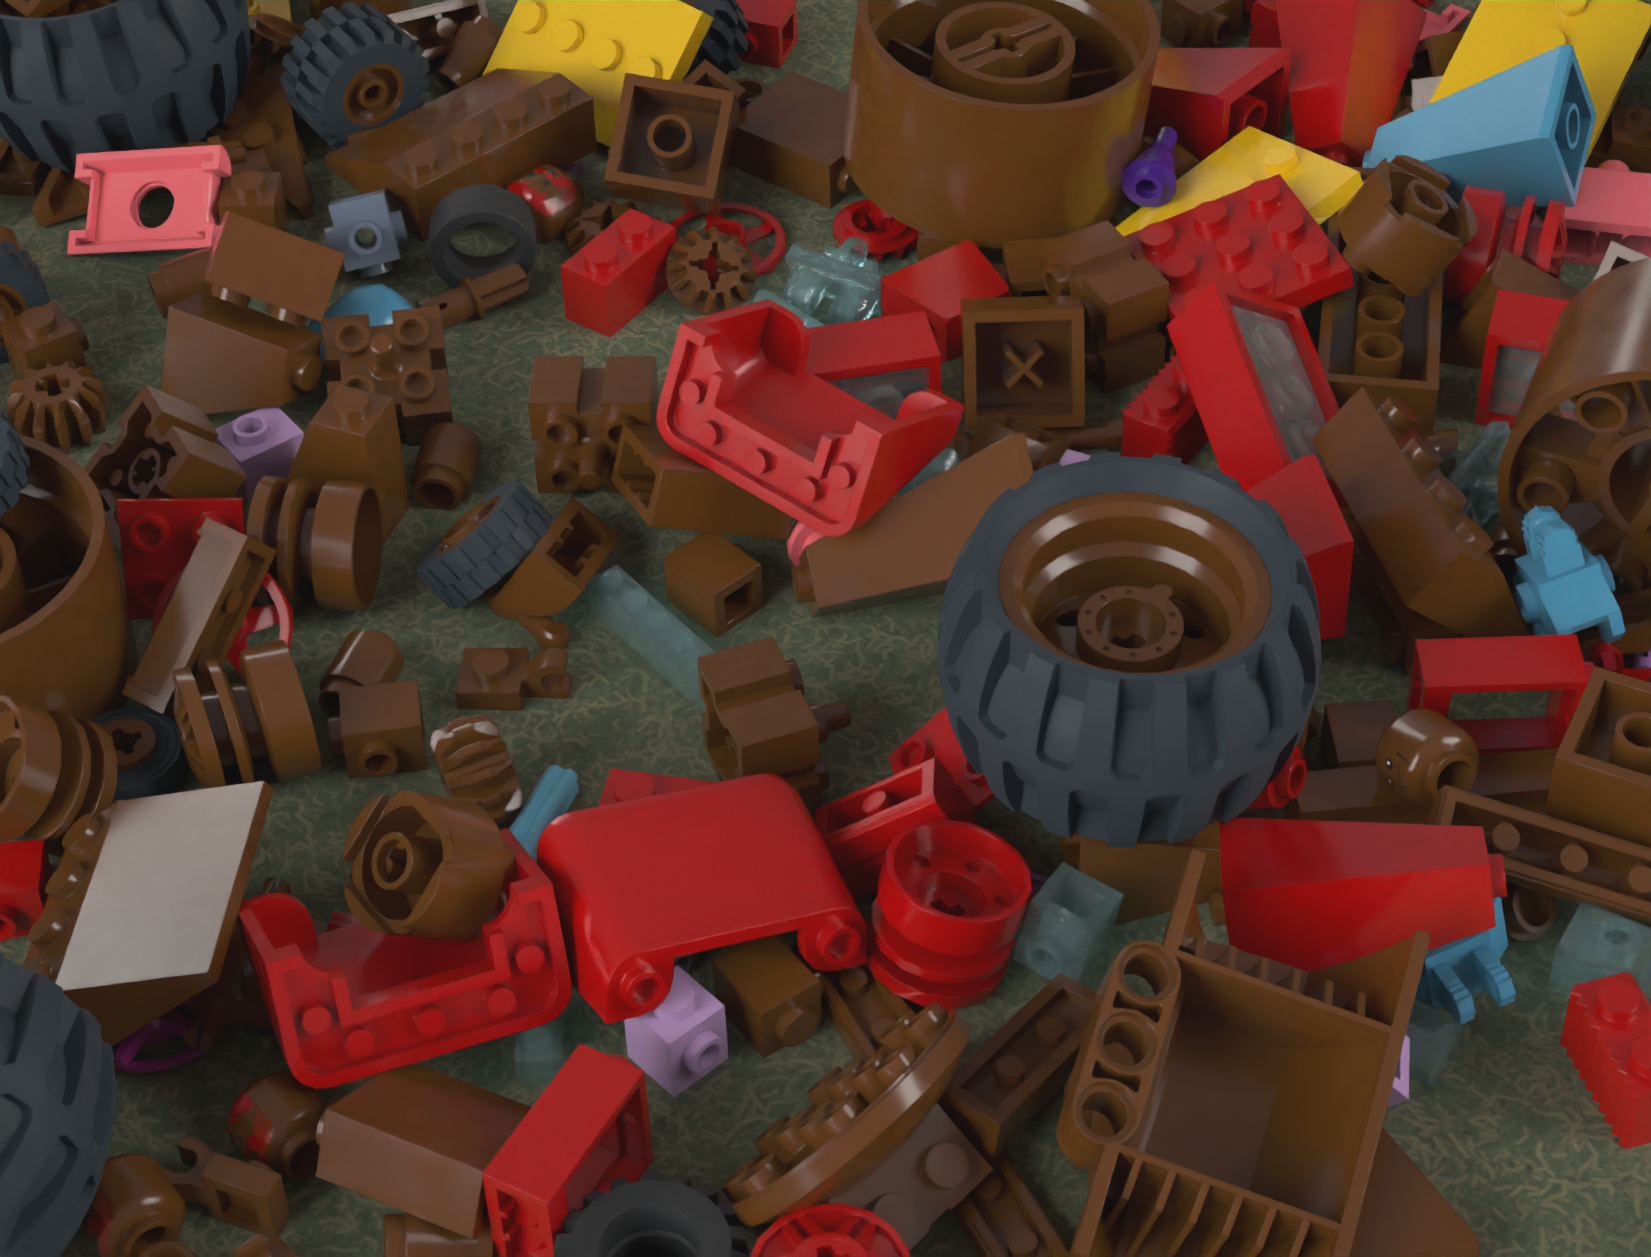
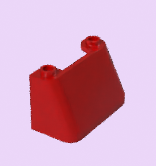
M770 299L682 322L657 407V425L664 441L678 452L823 535L829 537L842 536L863 526L952 442L956 435L965 405L941 392L926 389L910 394L901 404L895 420L804 370L810 342L807 328L796 314Z
M761 773L568 812L556 817L549 823L539 837L537 865L553 883L572 985L606 1024L640 1017L652 1012L663 1003L672 987L675 957L798 930L797 942L799 952L813 968L820 971H837L866 964V922L802 797L784 778L774 773Z
M508 828L501 829L499 832L503 843L509 845L514 853L515 865L513 874L508 882L502 885L499 898L487 920L479 928L476 936L466 943L440 942L374 932L367 929L361 923L316 935L313 920L308 909L295 896L282 892L270 893L241 901L237 915L240 936L282 1054L293 1076L305 1086L316 1089L335 1087L545 1025L555 1020L566 1009L572 996V981L553 883Z

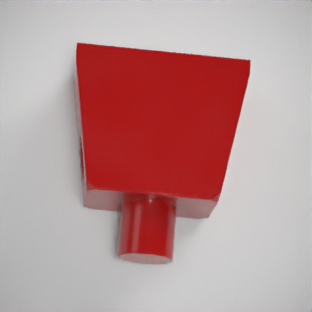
M968 239L881 278V317L925 311L941 354V360L949 362L961 356L960 299L1012 297V293L1005 280L978 247Z

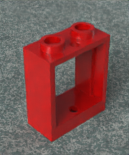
M1577 634L1415 639L1405 713L1410 710L1425 708L1439 712L1448 719L1451 693L1549 690L1545 717L1450 721L1463 729L1475 741L1479 755L1559 748L1595 667L1592 661H1583Z
M581 1043L578 1045L482 1172L495 1257H554L553 1248L556 1235L564 1234L563 1220L571 1209L584 1211L582 1199L594 1189L603 1194L610 1191V1181L626 1176L629 1183L640 1180L642 1173L653 1162L644 1070L637 1068L623 1056L604 1054Z

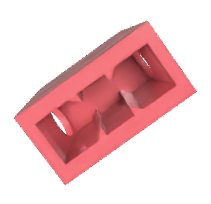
M1619 160L1604 161L1598 168L1584 167L1575 206L1565 207L1564 218L1568 238L1564 263L1600 266L1611 241L1651 257V174L1630 172L1628 166Z

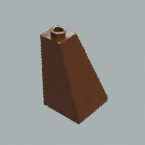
M1025 432L1011 434L890 500L857 530L837 537L824 536L807 545L798 558L799 566H794L791 570L793 588L798 604L808 603L810 617L817 618L945 594L956 559L984 513L1008 488L1016 490L1028 482L1033 475Z

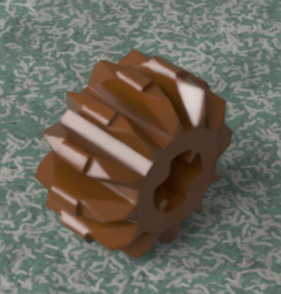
M69 360L61 366H52L48 361L43 369H25L24 379L15 380L10 383V395L6 399L8 405L6 413L9 422L18 434L44 442L54 448L62 447L69 454L71 444L78 442L79 444L91 446L92 434L106 432V420L109 416L108 407L110 404L106 388L102 387L101 380L95 376L92 367L83 366L77 368L73 360Z
M485 713L471 717L465 715L447 722V726L432 732L430 749L448 798L464 800L479 805L489 813L496 825L504 823L506 818L520 813L524 797L519 786L520 782L506 744L492 718Z

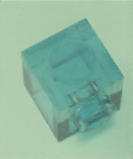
M1062 862L1031 900L1013 960L1050 980L1060 972L1081 984L1106 950L1124 894Z
M1580 903L1556 948L1547 993L1569 1001L1570 992L1576 984L1629 972L1633 974L1651 1003V928L1593 905Z

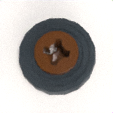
M122 708L103 713L90 720L99 723L111 736L118 758L117 787L113 799L128 800L171 794L183 782L188 761L177 725L167 715L149 708Z

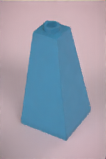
M1560 45L1378 127L1372 149L1367 150L1364 154L1362 167L1376 168L1385 158H1387V163H1390L1396 155H1405L1424 162L1440 173L1447 174V179L1451 184L1446 189V193L1456 204L1462 200L1466 185L1504 191L1506 206H1522L1526 196L1530 195L1536 196V206L1548 207L1550 199L1565 201V207H1574L1596 120V112L1573 46Z

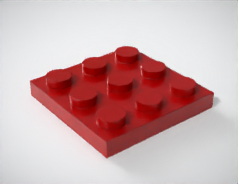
M1280 174L1256 181L1248 187L1213 201L1201 203L1193 209L1161 222L1151 223L1141 230L1124 236L1132 244L1131 257L1135 261L1145 258L1169 282L1167 317L1170 322L1212 282L1297 308L1354 286L1350 265Z

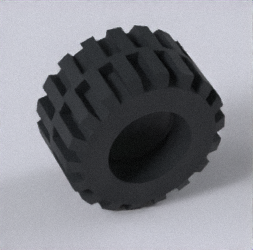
M659 1172L642 1173V1181L631 1183L628 1182L626 1176L611 1180V1190L604 1194L597 1189L588 1193L582 1198L584 1211L571 1209L563 1220L564 1234L556 1235L553 1248L554 1257H748L744 1226H739L737 1214L733 1211L734 1208L730 1202L719 1204L718 1191L707 1184L702 1185L698 1189H693L691 1177L674 1174L671 1181L659 1180Z

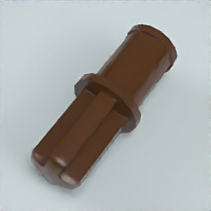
M513 263L472 281L466 276L460 280V286L426 300L417 301L416 308L440 306L442 326L445 329L474 316L478 321L484 319L486 311L527 295L530 291V285L525 271L519 264Z

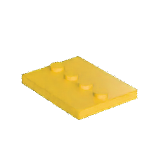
M518 0L483 75L497 68L562 74L593 97L596 141L611 147L625 74L630 73L682 82L710 27L713 17L679 0Z
M1481 0L1429 104L1560 45H1572L1596 112V120L1585 161L1586 164L1651 32V5L1639 0Z
M1248 126L1176 181V192L1168 203L1159 207L1142 206L1115 228L1123 236L1143 229L1151 223L1161 222L1193 209L1201 203L1213 201L1248 187L1256 181L1264 180L1277 174L1281 175L1317 224L1320 225L1341 209L1363 182L1360 172Z

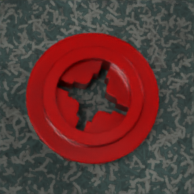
M870 199L849 204L838 212L833 221V238L837 239L839 251L853 252L856 260H862L870 256L875 257L879 263L883 256L888 255L901 259L904 250L917 248L918 230L888 215Z

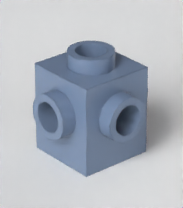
M386 189L332 201L328 208L333 226L325 228V236L328 248L345 253L343 259L345 271L359 269L361 278L394 270L392 260L401 258L403 254L401 244L409 243L410 241L402 210L391 211ZM363 227L372 229L377 236V240L373 243L363 242L358 236V229Z

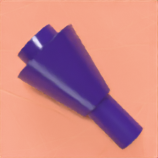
M1170 127L1159 128L1152 144L1124 169L1121 185L1124 193L1134 203L1144 207H1159L1168 203L1173 198L1176 192L1173 150L1178 139L1174 129Z

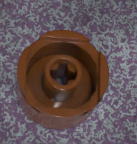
M1396 155L1390 163H1387V158H1385L1376 166L1339 211L1338 227L1347 244L1343 250V255L1355 270L1364 274H1369L1373 271L1385 280L1395 284L1405 295L1419 297L1426 288L1434 283L1476 234L1478 225L1475 213L1465 197L1456 204L1445 192L1451 182L1431 166L1405 155Z
M399 790V793L392 796L380 795L372 799L354 820L344 845L343 861L352 862V885L343 884L345 899L352 914L363 926L374 932L440 942L466 943L472 940L494 909L502 885L508 882L514 871V853L509 845L503 843L493 818L475 803L410 790Z

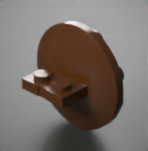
M937 1001L928 1005L918 1014L913 1010L907 1012L880 1036L879 1040L884 1045L864 1061L861 1058L854 1061L844 1070L836 1066L821 1077L805 1094L813 1103L811 1106L805 1108L791 1119L785 1114L766 1128L753 1142L761 1154L756 1159L752 1158L740 1166L720 1186L721 1191L727 1196L725 1202H730L734 1208L733 1211L737 1214L739 1226H744V1229L775 1222L779 1217L810 1205L842 1203L869 1210L893 1226L910 1251L930 1232L928 1227L945 1211L952 1210L993 1169L937 1104L955 1073L971 1034V1028L955 1009H943Z

